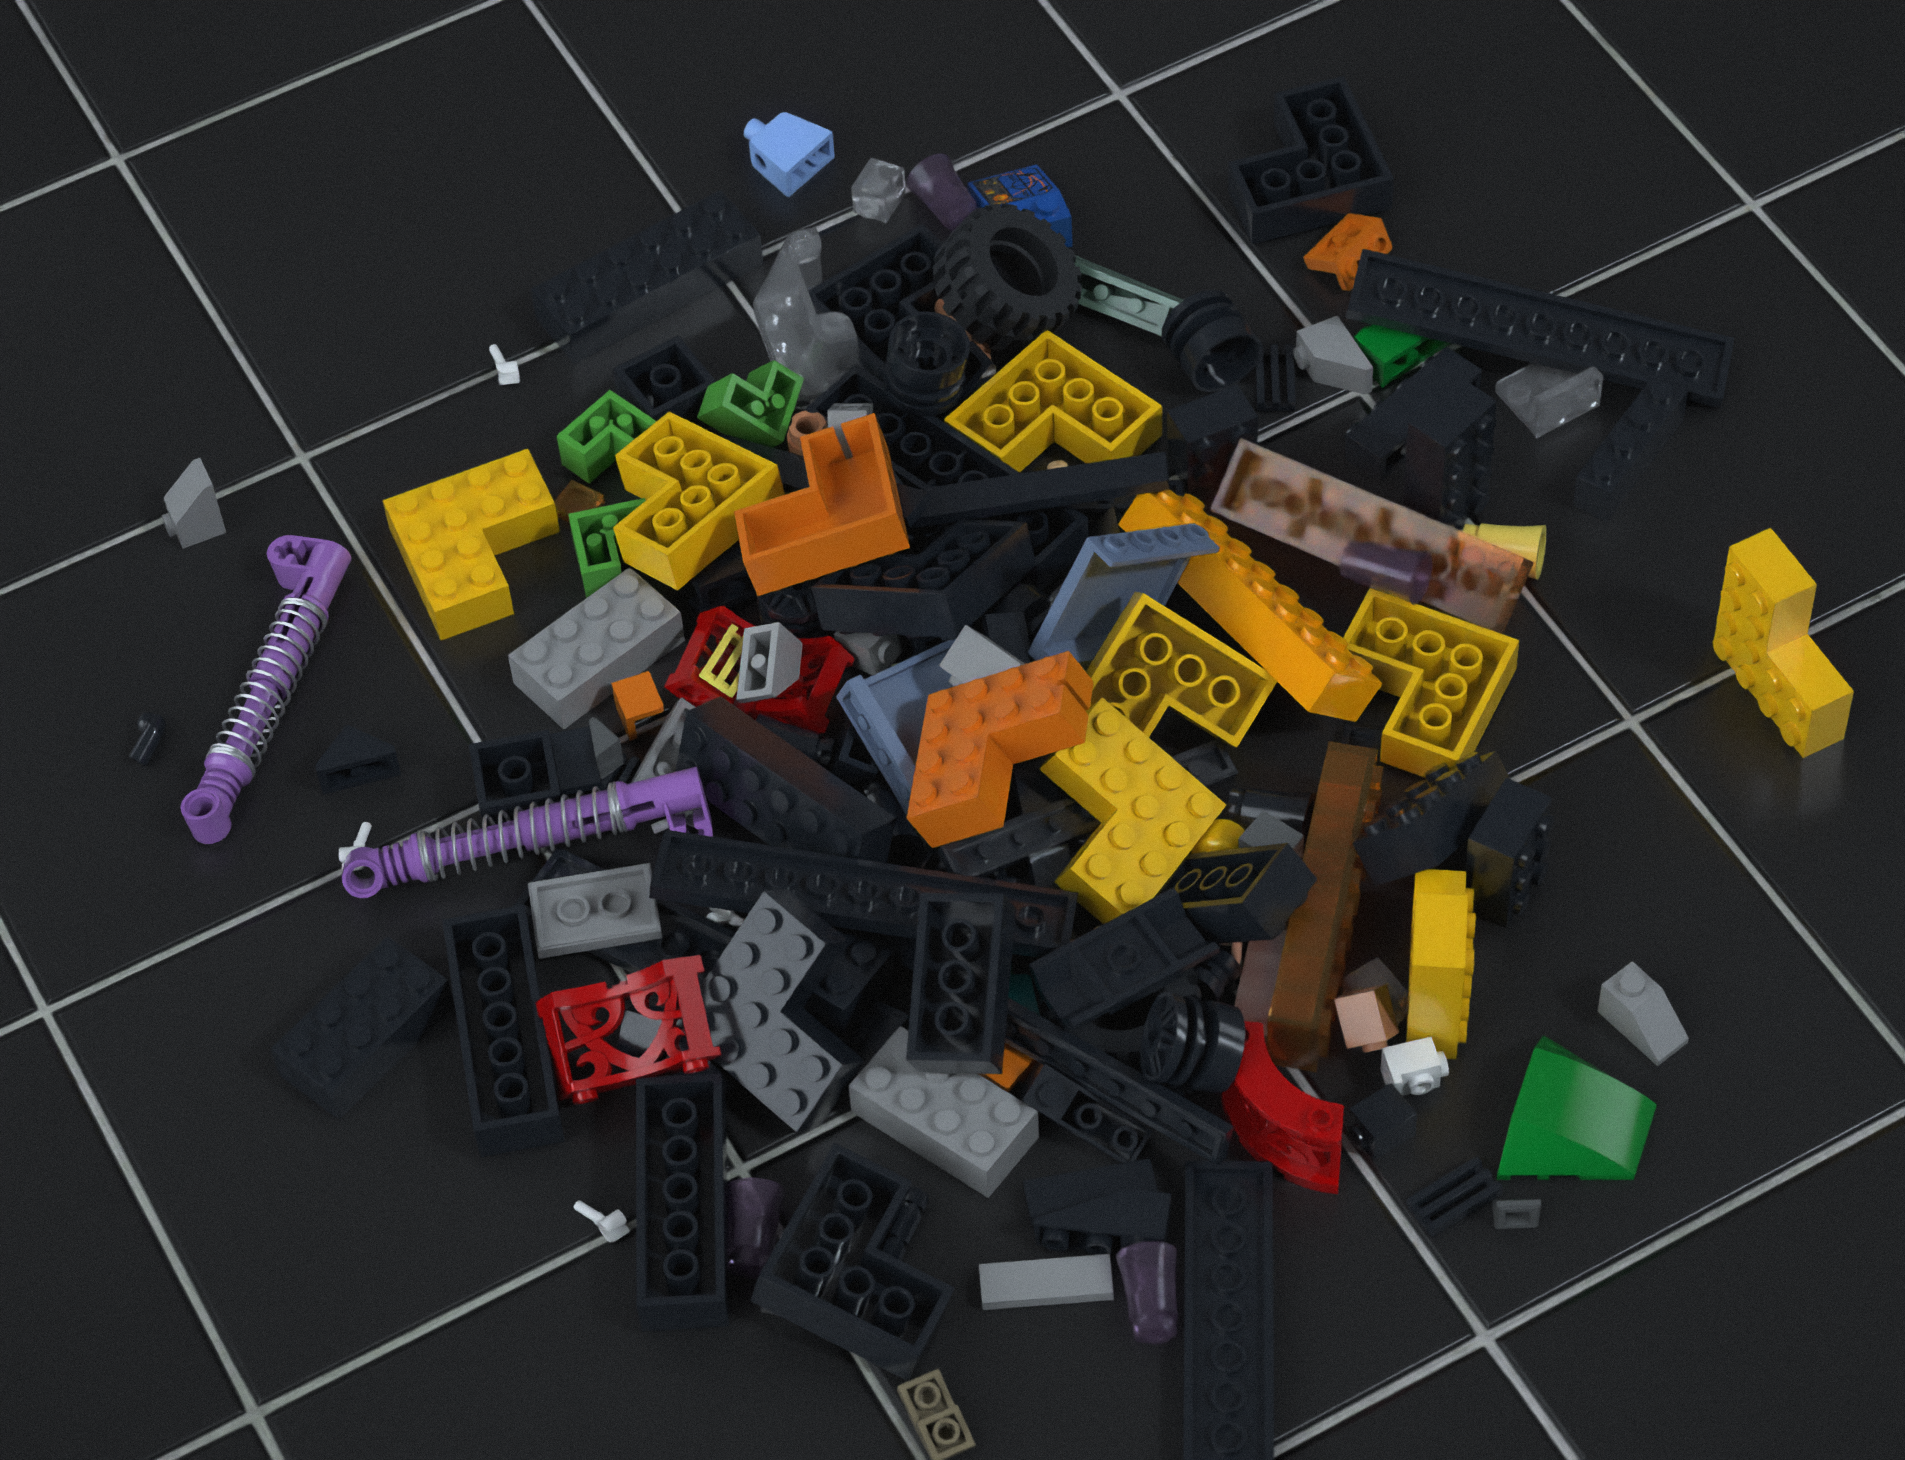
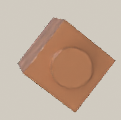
M1387 983L1348 991L1334 999L1347 1049L1361 1046L1363 1052L1379 1050L1387 1047V1040L1399 1033Z

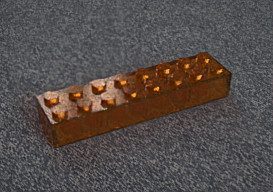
M1242 438L1239 441L1210 509L1214 513L1500 634L1504 633L1534 562Z
M1328 742L1302 860L1316 876L1317 881L1308 891L1309 896L1304 904L1295 909L1290 915L1267 1020V1051L1276 1066L1317 1073L1319 1058L1328 1057L1331 1043V1021L1335 1022L1337 1015L1334 999L1337 998L1339 986H1343L1346 971V961L1344 960L1346 951H1350L1353 938V917L1358 915L1361 899L1360 884L1361 881H1365L1367 872L1352 842L1365 832L1363 826L1375 818V813L1379 814L1382 799L1381 785L1384 767L1377 766L1378 749Z

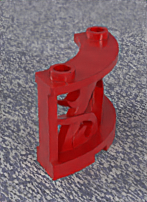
M719 606L698 615L696 620L697 626L675 673L669 675L664 685L667 690L679 699L682 697L695 707L721 696L754 720L757 719L759 713H762L781 722L825 733L830 721L825 717V713L845 668L851 667L855 660L843 648L840 642L831 636L797 638L803 643L799 679L776 698L739 703L736 700L737 692L731 698L699 677L704 666L698 668L696 664L701 655L708 661L713 654L706 645L710 634L716 636L717 647L732 623L739 627L736 633L741 637L744 635V628L754 627L755 625L743 620L725 606ZM729 642L711 673L716 676L719 675L736 646ZM741 655L725 679L726 683H728V680L732 683L738 674L735 670L740 669Z
M701 955L662 960L650 967L626 975L627 980L620 981V984L612 985L613 988L610 989L607 988V983L604 981L587 986L554 991L536 1002L538 1016L543 1018L558 1091H556L558 1100L572 1098L574 1105L585 1104L597 1100V1093L636 1085V1078L664 1077L684 1071V1074H690L709 1068L708 1061L720 1056L721 1051L719 1046L713 1047L698 981L697 975L704 972ZM657 993L659 999L656 1006H665L664 1011H654L649 1007V998L652 994ZM630 999L636 1010L643 1016L661 1021L654 1040L640 1058L620 1051L603 1039L613 1033L621 1024L624 1016L625 1001ZM606 1008L609 1012L608 1021L600 1028L594 1030L591 1026L603 1023L596 1019L597 1010ZM559 1015H562L564 1021L577 1038L566 1043L564 1042ZM677 1020H683L684 1029L675 1027ZM686 1036L689 1047L685 1051H681L679 1047L680 1038ZM587 1046L591 1051L582 1054L577 1060L576 1066L583 1067L591 1062L595 1067V1072L586 1079L572 1080L567 1054ZM666 1051L670 1058L659 1061L661 1056ZM613 1064L629 1070L611 1075Z
M1244 1021L1245 1045L1241 1064L1228 1090L1221 1093V1102L1227 1120H1230L1231 1125L1234 1126L1239 1136V1142L1257 1161L1272 1162V1168L1284 1174L1285 1180L1307 1189L1338 1195L1344 1106L1313 1097L1291 1084L1279 1072L1271 1060L1265 1044L1263 1024L1261 1022Z

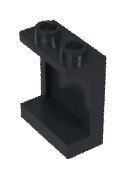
M739 540L690 580L696 590L702 612L719 606L728 608L756 597L755 588L743 563Z

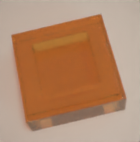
M571 480L554 501L557 517L569 522V513L602 507L605 503L604 494Z

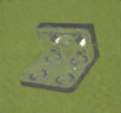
M1532 363L1497 381L1495 392L1535 437L1538 438L1600 406L1603 375L1595 366L1576 375L1572 372Z

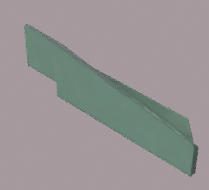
M1076 256L1074 264L1080 267L1081 281L1079 283L1082 284L1081 299L1078 301V304L1162 336V327L1167 316L1178 304L1184 301L1183 299Z

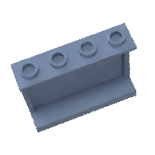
M1195 523L1087 537L1027 653L1037 661L1048 656L1070 651L1086 671L1134 592L1144 593L1165 606L1191 556L1218 553L1220 547L1208 537L1209 534L1203 527Z
M956 639L943 642L866 679H863L861 675L848 680L836 696L906 815L927 698L929 694L954 687L948 682L951 674L941 668L939 664ZM1011 780V782H1010V788H1009V789H1012V788H1013L1012 780Z

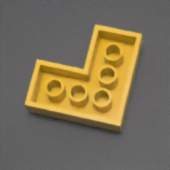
M1045 331L944 419V423L1018 472H1021L1053 442L1086 464L1139 456L1162 436V405L1050 331Z
M668 412L615 455L625 490L640 498H645L646 501L616 524L613 529L624 563L678 591L739 540L734 511L785 495L778 466L745 448Z
M529 449L383 500L389 529L441 641L513 615L514 610L509 586L495 555L560 532L555 502Z
M1770 527L1729 546L1713 648L1717 656L1722 661L1726 660L1734 670L1739 684L1744 689H1749L1757 699L1761 712L1766 717H1771L1776 723L1784 741L1789 746H1794L1802 758H1805L1844 739L1854 691L1808 635L1817 587L1816 582Z
M1373 588L1368 590L1343 637L1348 642L1347 649L1353 655L1360 656L1372 665L1373 670L1371 672L1383 683L1378 690L1400 697L1382 732L1380 762L1426 778L1424 773L1441 763H1446L1448 767L1454 766L1456 761L1475 751L1517 668L1519 640Z
M1134 592L1086 670V673L1093 680L1090 707L1103 697L1148 737H1150L1166 709L1169 708L1215 738H1220L1223 743L1236 748L1277 683L1264 668L1141 592Z
M1101 697L1086 711L1089 717L1085 743L1051 753L1039 770L1101 822L1054 882L1064 891L1077 892V902L1102 924H1105L1154 898L1222 812L1226 804Z
M1427 869L1415 873L1406 1042L1432 1037L1437 1052L1443 1051L1446 1059H1456L1458 1043L1466 1044L1467 1021L1469 1019V1002L1474 968L1473 939L1475 936L1476 913H1472L1474 888H1466V871Z

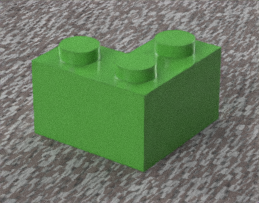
M775 360L749 372L746 381L732 373L707 387L697 418L724 435H730L773 448L784 441L804 378Z
M609 390L557 435L561 463L577 476L591 483L616 461L615 455L652 426L656 420Z
M645 498L568 514L586 598L622 573L620 564L624 562L613 527L645 501Z

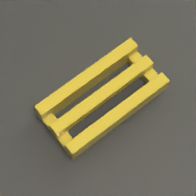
M733 623L699 674V677L733 698L738 690L739 672L731 685L726 683L725 679L742 653L744 635L741 637L736 633L739 627ZM730 642L736 647L719 675L716 676L711 671Z

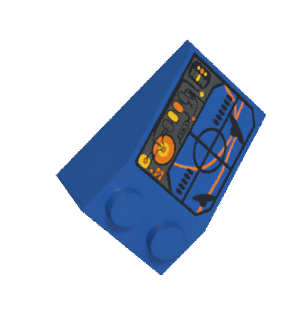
M1037 164L968 183V189L976 208H983L985 205L1000 204V206L1011 204L1016 205L1020 211L1028 209L1034 212V216L1039 220L1044 218L1052 224L1050 228L1056 234L1060 232L1066 239L1064 243L1066 247H1072L1071 214L1060 190Z

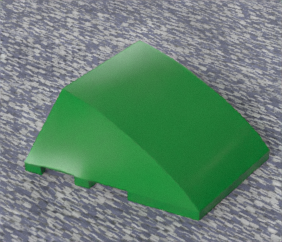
M1543 1035L1534 1047L1511 1117L1496 1180H1510L1511 1176H1537V1180H1549L1550 1176H1577L1580 1180H1634L1657 1104L1642 1093L1613 1078Z

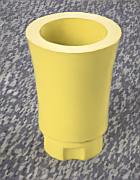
M1481 523L1478 526L1465 524L1461 537L1460 559L1463 562L1475 563V566L1509 571L1538 580L1544 562L1546 526H1505Z

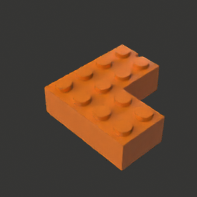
M875 413L841 423L843 433L853 455L852 458L846 459L833 426L801 436L800 441L810 487L734 511L743 563L758 596L779 591L804 581L816 579L829 573L854 567L858 564L910 548L888 446Z
M1070 651L1048 656L1015 668H1009L1005 671L974 679L970 682L939 690L928 695L906 818L932 848L1002 828L1004 826L1013 765L1085 743L1089 717L1085 710L1090 709L1093 680Z

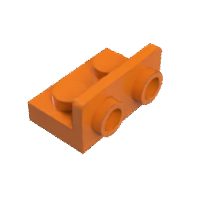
M1349 213L1303 258L1308 269L1334 273L1341 289L1350 291L1354 285L1362 248L1388 254L1392 250V244L1381 218Z

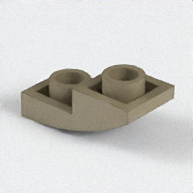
M939 1369L898 1385V1394L931 1460H946L976 1446L958 1405H954Z

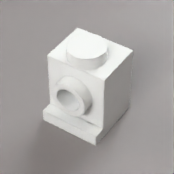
M1432 1037L1382 1048L1381 1073L1386 1086L1392 1083L1402 1096L1428 1093L1433 1088L1440 1087L1441 1077L1449 1075L1446 1056L1443 1051H1436Z

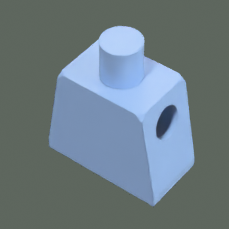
M787 112L778 114L767 125L754 118L747 123L744 129V137L750 140L749 147L753 167L787 197H790L835 157L833 134L830 130Z

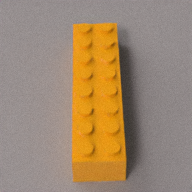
M1171 490L1137 494L1118 525L1125 532L1190 523L1203 527L1208 532V537L1220 549L1218 553L1191 556L1177 583L1308 712L1356 722L1383 684L1371 672L1373 670L1372 665L1360 656L1353 655L1347 649L1348 642L1332 631H1328L1322 625L1324 620L1319 614L1309 608H1304L1298 602L1300 597L1295 591L1279 584L1274 579L1276 574L1270 567L1255 561L1250 556L1252 551L1246 544L1231 538L1226 533L1228 527L1222 521L1213 516H1208L1203 511L1205 505L1199 499L1187 493L1182 497L1176 495Z

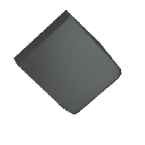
M592 717L589 719L599 776L603 779L623 765L624 759L620 738L597 718Z
M1541 1199L1493 1200L1495 1228L1539 1227Z

